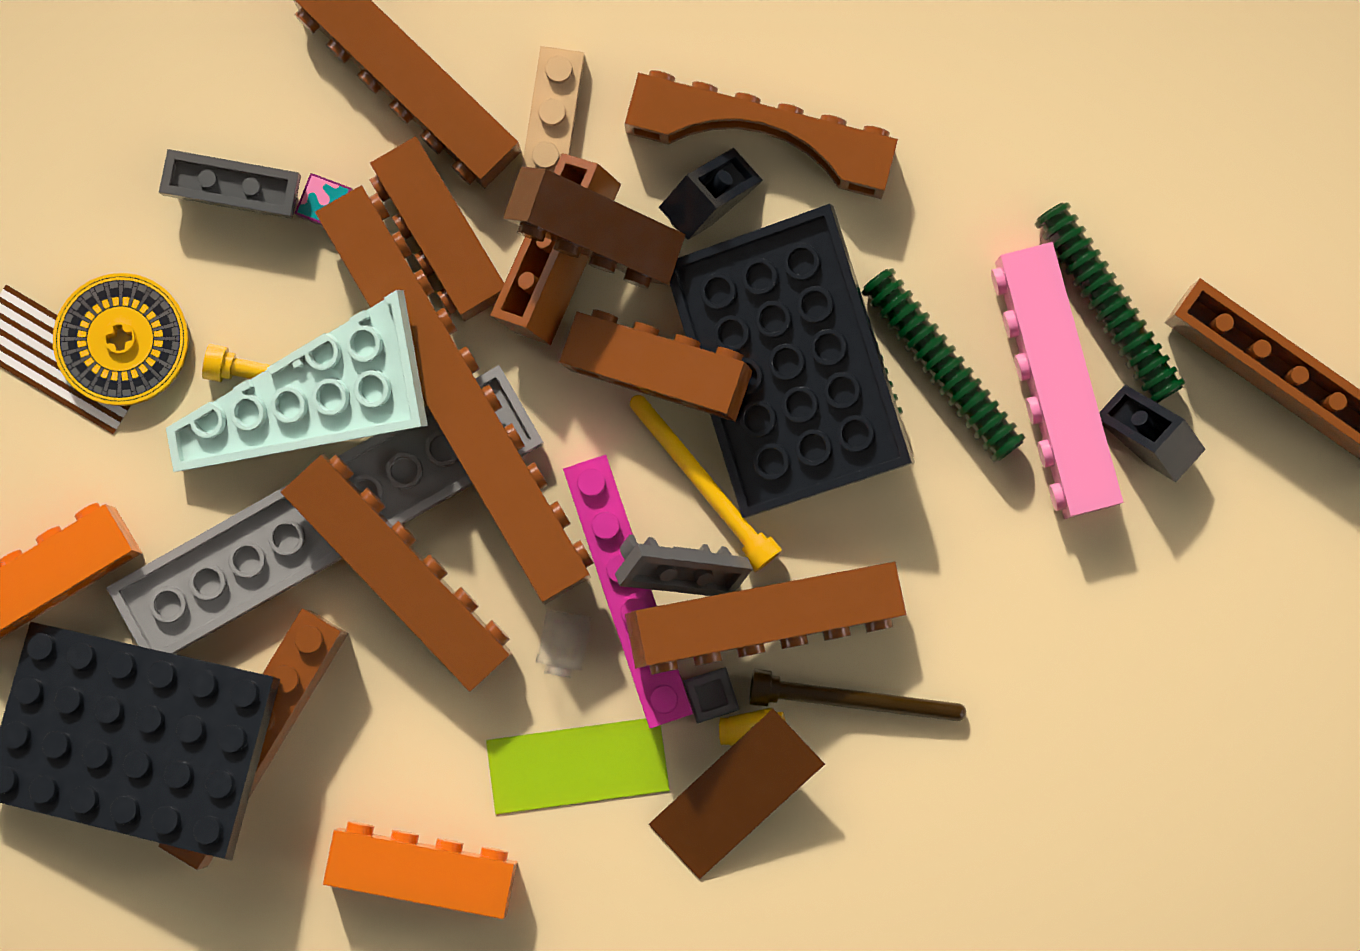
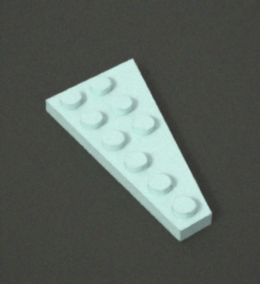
M404 290L392 292L384 297L383 301L368 310H362L349 318L348 322L331 332L320 335L270 365L266 371L256 377L243 381L233 387L234 390L214 402H208L166 427L173 472H179L428 426Z

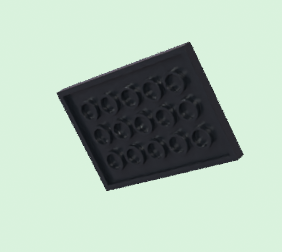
M833 205L821 206L677 259L669 283L685 335L701 342L700 349L716 353L717 347H723L742 354V361L753 371L736 422L710 414L742 518H749L915 463Z
M30 621L0 725V803L232 861L281 679Z

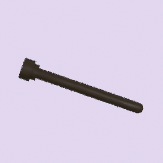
M753 669L749 696L750 705L768 707L769 702L777 703L778 699L950 721H961L966 716V708L960 703L780 681V676L772 675L770 670Z

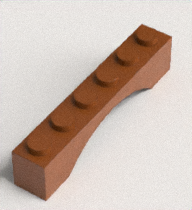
M651 70L649 75L638 72L625 120L626 134L664 144H671L689 135L711 130L740 129L764 133L786 141L806 153L827 172L839 189L882 199L898 141L896 138L889 137V131L876 126H864L863 130L846 126V120L833 115H821L820 119L803 115V109L790 104L781 103L778 104L777 108L760 104V98L747 93L738 92L735 93V97L717 93V87L704 82L694 81L692 86L674 82V76L661 71Z

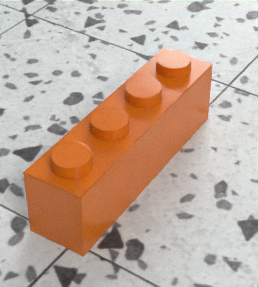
M99 503L91 504L77 512L74 516L77 521L61 530L60 526H56L39 535L35 539L38 545L24 553L21 550L13 551L0 559V639L142 554L116 507L107 504L100 507Z
M351 821L347 822L346 829L338 828L333 831L323 885L504 919L507 916L517 861L507 860L508 851L481 847L480 854L462 851L464 843L437 838L436 846L418 843V834L400 830H392L391 837L373 834L375 826Z

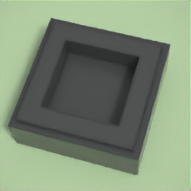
M726 667L683 681L697 724L740 710Z

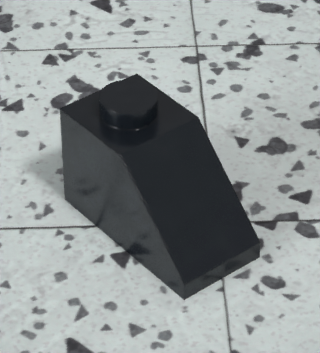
M732 148L687 174L658 208L670 220L672 226L686 234L685 238L689 240L711 227L754 190L763 179L737 150Z
M1124 385L1099 412L1102 425L1145 464L1174 482H1177L1206 450L1185 419L1127 385Z

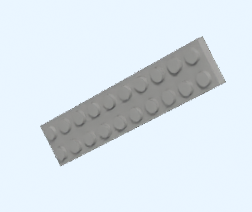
M500 365L475 378L481 389L489 384L503 408L495 413L503 427L512 423L525 445V447L518 450L521 457L544 445ZM428 406L425 407L428 426L375 435L339 455L354 472V475L349 480L361 492L369 488L381 500L386 508L380 513L392 525L397 521L405 524L473 485ZM284 486L106 588L138 646L176 654L343 558L280 493L286 487Z

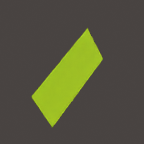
M646 718L486 740L495 815L670 791L661 725L649 728Z

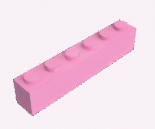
M1053 242L1002 254L995 262L996 269L991 270L992 282L996 294H1004L1008 309L1007 312H1003L1004 327L1009 338L1015 337L1019 354L1014 355L1015 367L1020 381L1027 380L1031 397L1026 398L1027 412L1031 423L1039 424L1043 441L1037 442L1040 460L1044 468L1050 467L1055 483L1049 485L1055 511L1062 510L1064 519L1120 505L1124 503Z

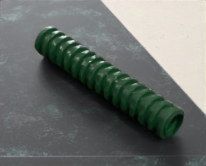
M1062 202L1038 217L1034 225L1037 229L1042 228L1045 233L1042 235L1044 240L1050 239L1053 242L1055 251L1060 255L1057 258L1060 264L1065 263L1068 267L1065 269L1066 274L1074 276L1073 285L1081 287L1083 291L1080 293V296L1083 299L1087 297L1090 301L1087 305L1090 310L1095 309L1098 313L1095 319L1097 322L1103 321L1105 324L1103 331L1105 334L1110 332L1113 336L1110 342L1112 345L1118 344L1121 349L1118 351L1120 357L1126 356L1128 362L1125 365L1128 369L1133 367L1136 372L1133 375L1136 381L1140 379L1144 384L1141 387L1142 391H1148L1152 396L1149 399L1154 402H1161L1183 388L1182 385L1186 383L1183 378L1178 380L1175 375L1178 371L1175 366L1170 367L1167 363L1170 357L1168 354L1162 355L1160 352L1162 345L1160 343L1155 344L1152 340L1155 334L1153 331L1147 332L1144 327L1147 325L1145 319L1139 320L1137 317L1140 311L1137 307L1132 309L1129 304L1132 299L1130 296L1124 297L1122 294L1124 290L1123 285H1117L1114 281L1117 277L1115 273L1109 274L1107 271L1108 262L1100 260L1101 251L1092 248L1093 239L1091 237L1086 238L1083 234L1086 228L1084 226L1079 227L1076 223L1079 219L1076 214L1071 215L1068 211L1071 205L1068 202Z
M893 268L885 269L863 287L862 295L864 297L870 296L872 299L870 305L881 310L879 313L880 318L888 319L887 327L890 330L895 328L898 332L896 335L898 341L903 339L906 342L905 350L907 352L912 350L915 354L913 360L916 363L921 361L924 365L921 369L923 373L929 372L932 375L931 383L933 385L939 384L941 396L946 394L950 398L947 403L950 407L954 405L957 407L956 415L959 418L964 416L967 420L965 423L967 429L972 427L975 430L974 438L976 440L982 439L985 443L982 445V448L985 451L990 449L993 453L991 456L992 461L1002 460L1023 444V440L1026 437L1023 433L1019 435L1014 429L1017 425L1014 422L1008 423L1005 419L1008 417L1006 411L1001 413L997 409L1000 404L997 400L993 402L988 396L991 392L988 389L983 391L979 386L982 381L980 378L974 379L972 377L973 369L971 367L965 368L962 364L965 359L962 356L957 358L954 354L956 351L955 346H948L945 341L948 338L945 334L939 335L937 332L939 326L928 321L930 315L928 312H921L922 304L919 301L913 302L911 290L905 291L902 288L905 283L902 279H895L896 271Z

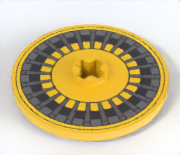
M130 273L103 275L80 286L68 297L61 307L53 330L54 355L65 379L87 398L111 406L139 404L162 393L180 373L188 352L189 334L187 322L176 300L156 282ZM122 328L127 335L132 336V340L125 342V349L120 351L115 344L110 343V339L117 337V330Z

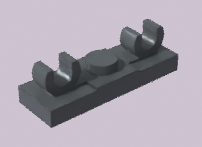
M167 149L159 193L162 196L293 219L301 175L299 172Z
M629 534L620 546V552L625 560L616 571L615 576L619 585L624 587L714 596L735 592L753 568L748 557L734 556L724 546H721L717 553H712L707 544H703L700 549L675 546L673 548L662 547L658 545L653 537H648L644 544H638L635 536Z

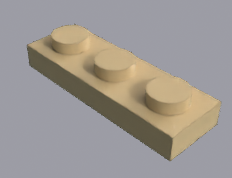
M540 46L522 167L541 168L554 172L561 154L570 155L585 59L584 52Z

